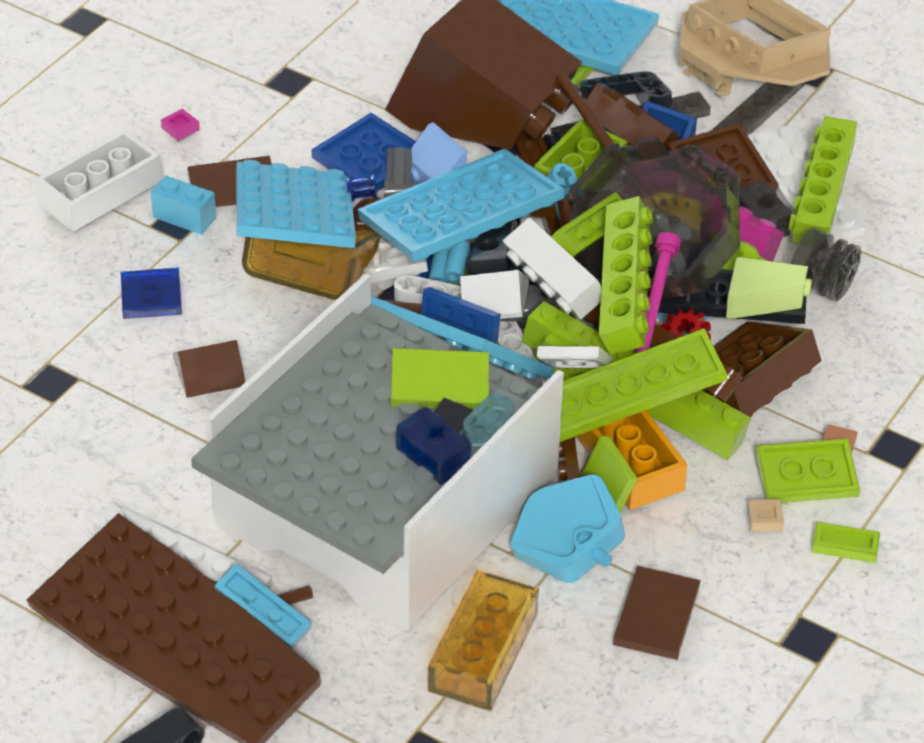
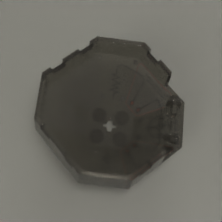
M656 136L636 139L635 145L622 147L619 143L608 145L569 189V200L573 204V214L569 215V222L617 192L623 200L640 196L645 207L648 206L651 209L653 217L657 213H663L667 216L670 224L682 221L689 226L692 237L689 241L680 245V252L685 259L686 269L684 272L675 273L672 269L667 274L661 300L700 293L740 248L738 172L699 145H683L679 149L668 151ZM604 237L573 257L598 280L601 287ZM649 245V253H650V256H651L652 253H651V248H650V245ZM648 271L652 287L655 273ZM651 287L647 289L648 299L650 296Z

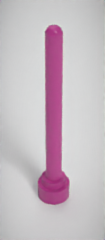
M662 232L657 237L655 248L659 258L649 296L650 309L646 311L649 332L645 335V347L637 348L636 353L650 349L670 260L679 252L681 238L673 233Z

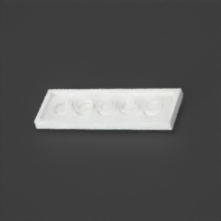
M794 124L748 134V137L779 184L776 194L790 215H797V213H794L796 197L802 196L799 195L801 179H807V177H804L807 160L812 161L809 159V145ZM842 193L828 244L861 237L865 233L864 224Z

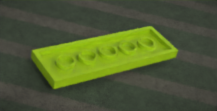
M705 328L563 380L559 442L728 380L727 373Z

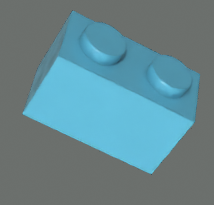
M166 175L151 191L153 218L200 235L216 219L215 193Z

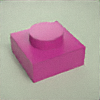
M183 108L161 119V128L177 141L200 130L199 121Z

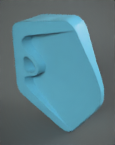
M587 475L549 485L534 492L524 505L511 539V549L514 556L518 560L566 583L577 581L597 563L603 567L609 566L612 562V556L609 553L625 539V531L621 514L603 479L597 475Z

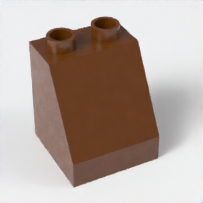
M460 0L423 34L385 110L414 130L424 131L428 124L434 122L452 138L511 150L526 134L536 141L543 136L556 117V113L551 109L563 115L573 103L556 80V77L560 73L565 72L570 81H572L582 61L498 0ZM573 83L577 91L580 93L581 88H579L577 85Z

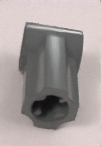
M403 147L387 149V179L384 180L385 198L413 187V179H411V149Z

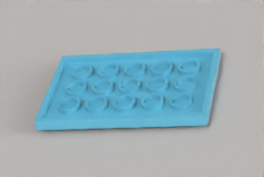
M498 0L582 61L581 66H588L614 75H618L659 21L658 13L614 0Z
M502 149L359 208L358 214L362 222L415 262L425 260L429 255L441 250L451 249L455 244L467 239L477 238L481 233L488 230L500 228L509 221L526 217L531 212L542 207H550L554 202L565 197L561 186L508 150Z
M255 160L237 162L236 236L355 248L356 234L349 177L338 169L318 171L310 166L290 168L283 163L263 165Z
M371 296V304L464 351L489 352V363L534 381L537 380L538 376L546 379L552 376L554 371L552 367L481 337Z

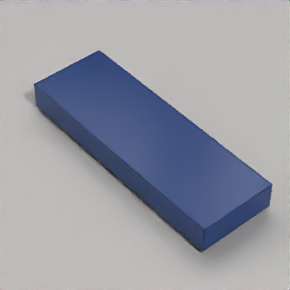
M431 287L423 289L421 315L493 343L498 342L500 313Z

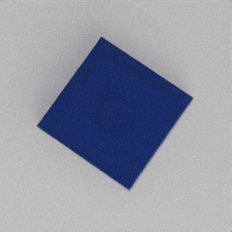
M179 267L120 272L123 319L182 315Z

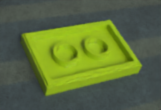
M393 348L391 406L400 407L401 403H418L419 407L437 408L443 398H447L458 404H464L468 408L488 409L489 352Z
M848 438L756 445L755 453L765 499H781V503L859 497L860 487Z

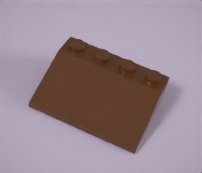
M747 321L713 346L720 361L743 376L726 404L749 417H752L753 413L762 406L771 403L773 398L780 392L789 389L792 383L801 376L809 374L812 368L822 361L812 329Z

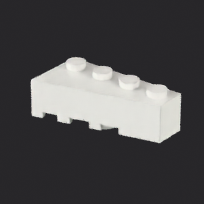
M530 217L503 239V242L509 249L506 255L516 267L520 266L524 274L533 283L538 284L550 299L553 297L558 306L567 315L571 312L581 320L601 303V285L598 280Z

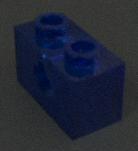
M427 406L399 423L396 429L395 448L404 453L418 467L422 466L433 474V479L440 485L451 479L471 459L472 443L464 434L457 432L446 423L442 416L436 415Z

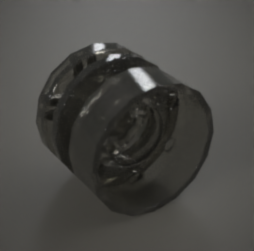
M813 227L807 231L798 244L791 264L808 266L807 276L808 279H812L811 289L816 286V294L823 297L826 295L828 299L838 302L847 293L855 278L862 251L860 246L853 243L848 245V241L844 239H839L834 243V236Z

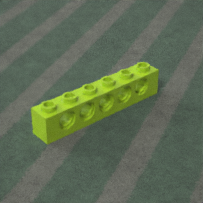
M825 116L822 127H816L815 143L811 144L809 159L812 161L807 160L804 177H807V179H801L799 195L802 196L796 197L794 213H797V215L791 214L788 231H793L792 243L820 249L827 248L855 143L857 121Z
M640 196L606 205L599 336L610 355L645 347V335L649 332L646 311L650 309L647 289L651 287L648 267L652 264L649 245H652L650 224L653 223V215L651 209L648 206L645 207Z

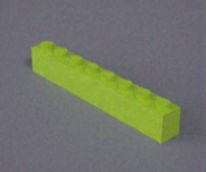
M545 301L527 318L522 343L536 351L538 346L551 333L565 346H599L610 354L601 340L598 331ZM629 350L612 354V362L636 353ZM703 390L647 410L651 417L726 460H729L743 444L751 421V417Z

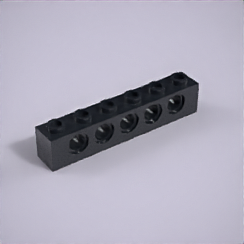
M522 218L509 221L500 228L488 230L474 238V242L470 244L471 258H467L469 275L513 271L514 264L506 255L509 249L503 242V239L521 225Z

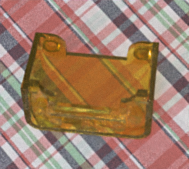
M368 229L356 231L355 248L245 237L242 266L244 271L254 278L337 300L360 279L363 270L366 269L377 252L380 235Z

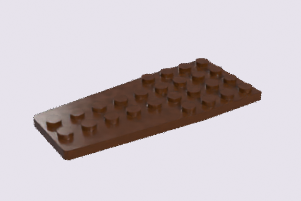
M119 513L26 599L31 609L98 658L239 743H265L321 685L320 673L237 602L214 589L215 584L187 560Z

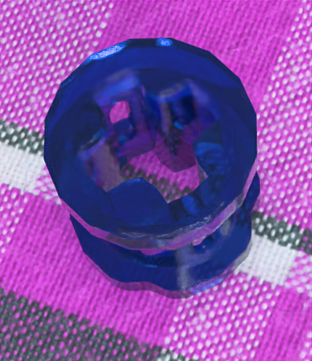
M375 174L359 179L346 177L347 193H351L352 202L355 199L365 197L378 199Z

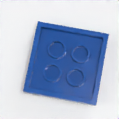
M369 113L311 150L314 160L328 169L343 171L344 175L349 177L350 184L371 196L384 188V180L387 179V149L394 147L411 149L416 141L375 114Z

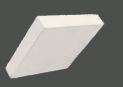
M538 346L537 357L552 368H599L612 363V356L599 346Z

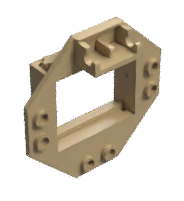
M703 0L690 4L689 10L682 12L678 55L680 59L678 65L685 67L689 63V66L683 73L687 76L695 75L717 89L716 94L720 97L730 94L733 77L796 86L830 73L829 38L831 29L783 0ZM748 17L784 39V41L764 47L727 23Z

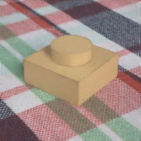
M749 499L748 513L751 531H783L784 520L781 499Z

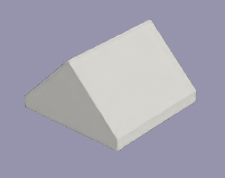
M513 270L460 276L461 298L463 300L500 313V319L523 317L529 279L521 271Z

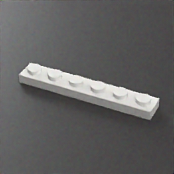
M112 502L93 521V530L98 533L118 513L187 560L214 584L237 563L268 589L272 586L270 576Z

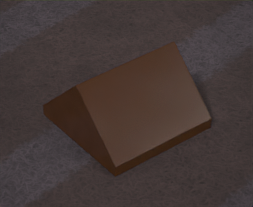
M237 340L173 353L186 398L238 388L245 383Z

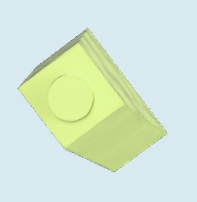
M737 257L728 293L726 318L734 319L802 308L804 296L810 297L812 279H807L808 266Z

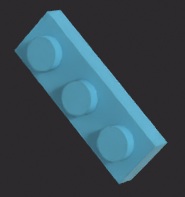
M237 563L214 585V589L237 602L291 649L311 629L312 623Z

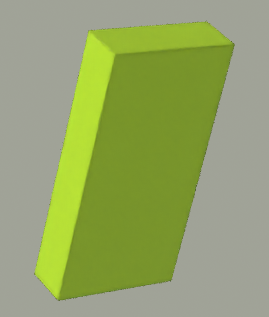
M816 522L812 552L876 563L880 532Z

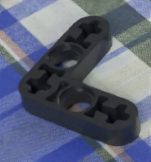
M641 71L592 78L580 82V95L583 99H587L596 84L600 83L618 91L622 95L637 94L644 103L649 101L666 108L672 106V91L653 72Z

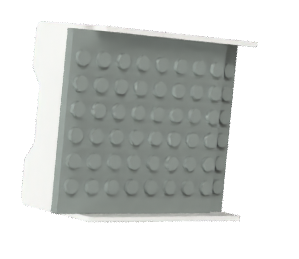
M364 274L206 417L208 444L191 458L193 469L211 478L213 516L216 524L222 530L261 552L280 549L340 583L360 608L401 631H408L523 510L528 498L534 492L543 488L557 474L564 372L557 370L539 389L489 363L488 409L470 408L473 409L472 419L458 436H451L436 430L434 427L428 426L429 417L436 408L419 407L418 403H401L400 407L391 406L393 348L464 350L371 304V276Z

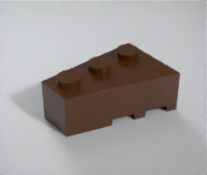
M600 83L596 84L585 101L605 131H611L618 137L626 140L627 147L630 148L633 145L639 149L637 154L644 159L646 157L656 160L666 158L668 155L666 152L667 144L677 141L680 137V134L621 93Z

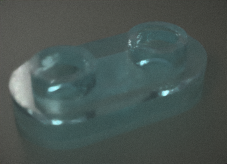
M493 394L486 397L464 420L463 438L465 441L474 446H483L514 415L515 404L513 400L502 394Z

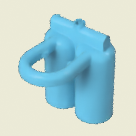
M468 239L455 244L451 249L434 253L428 279L445 283H460V276L465 275L467 258L471 257Z

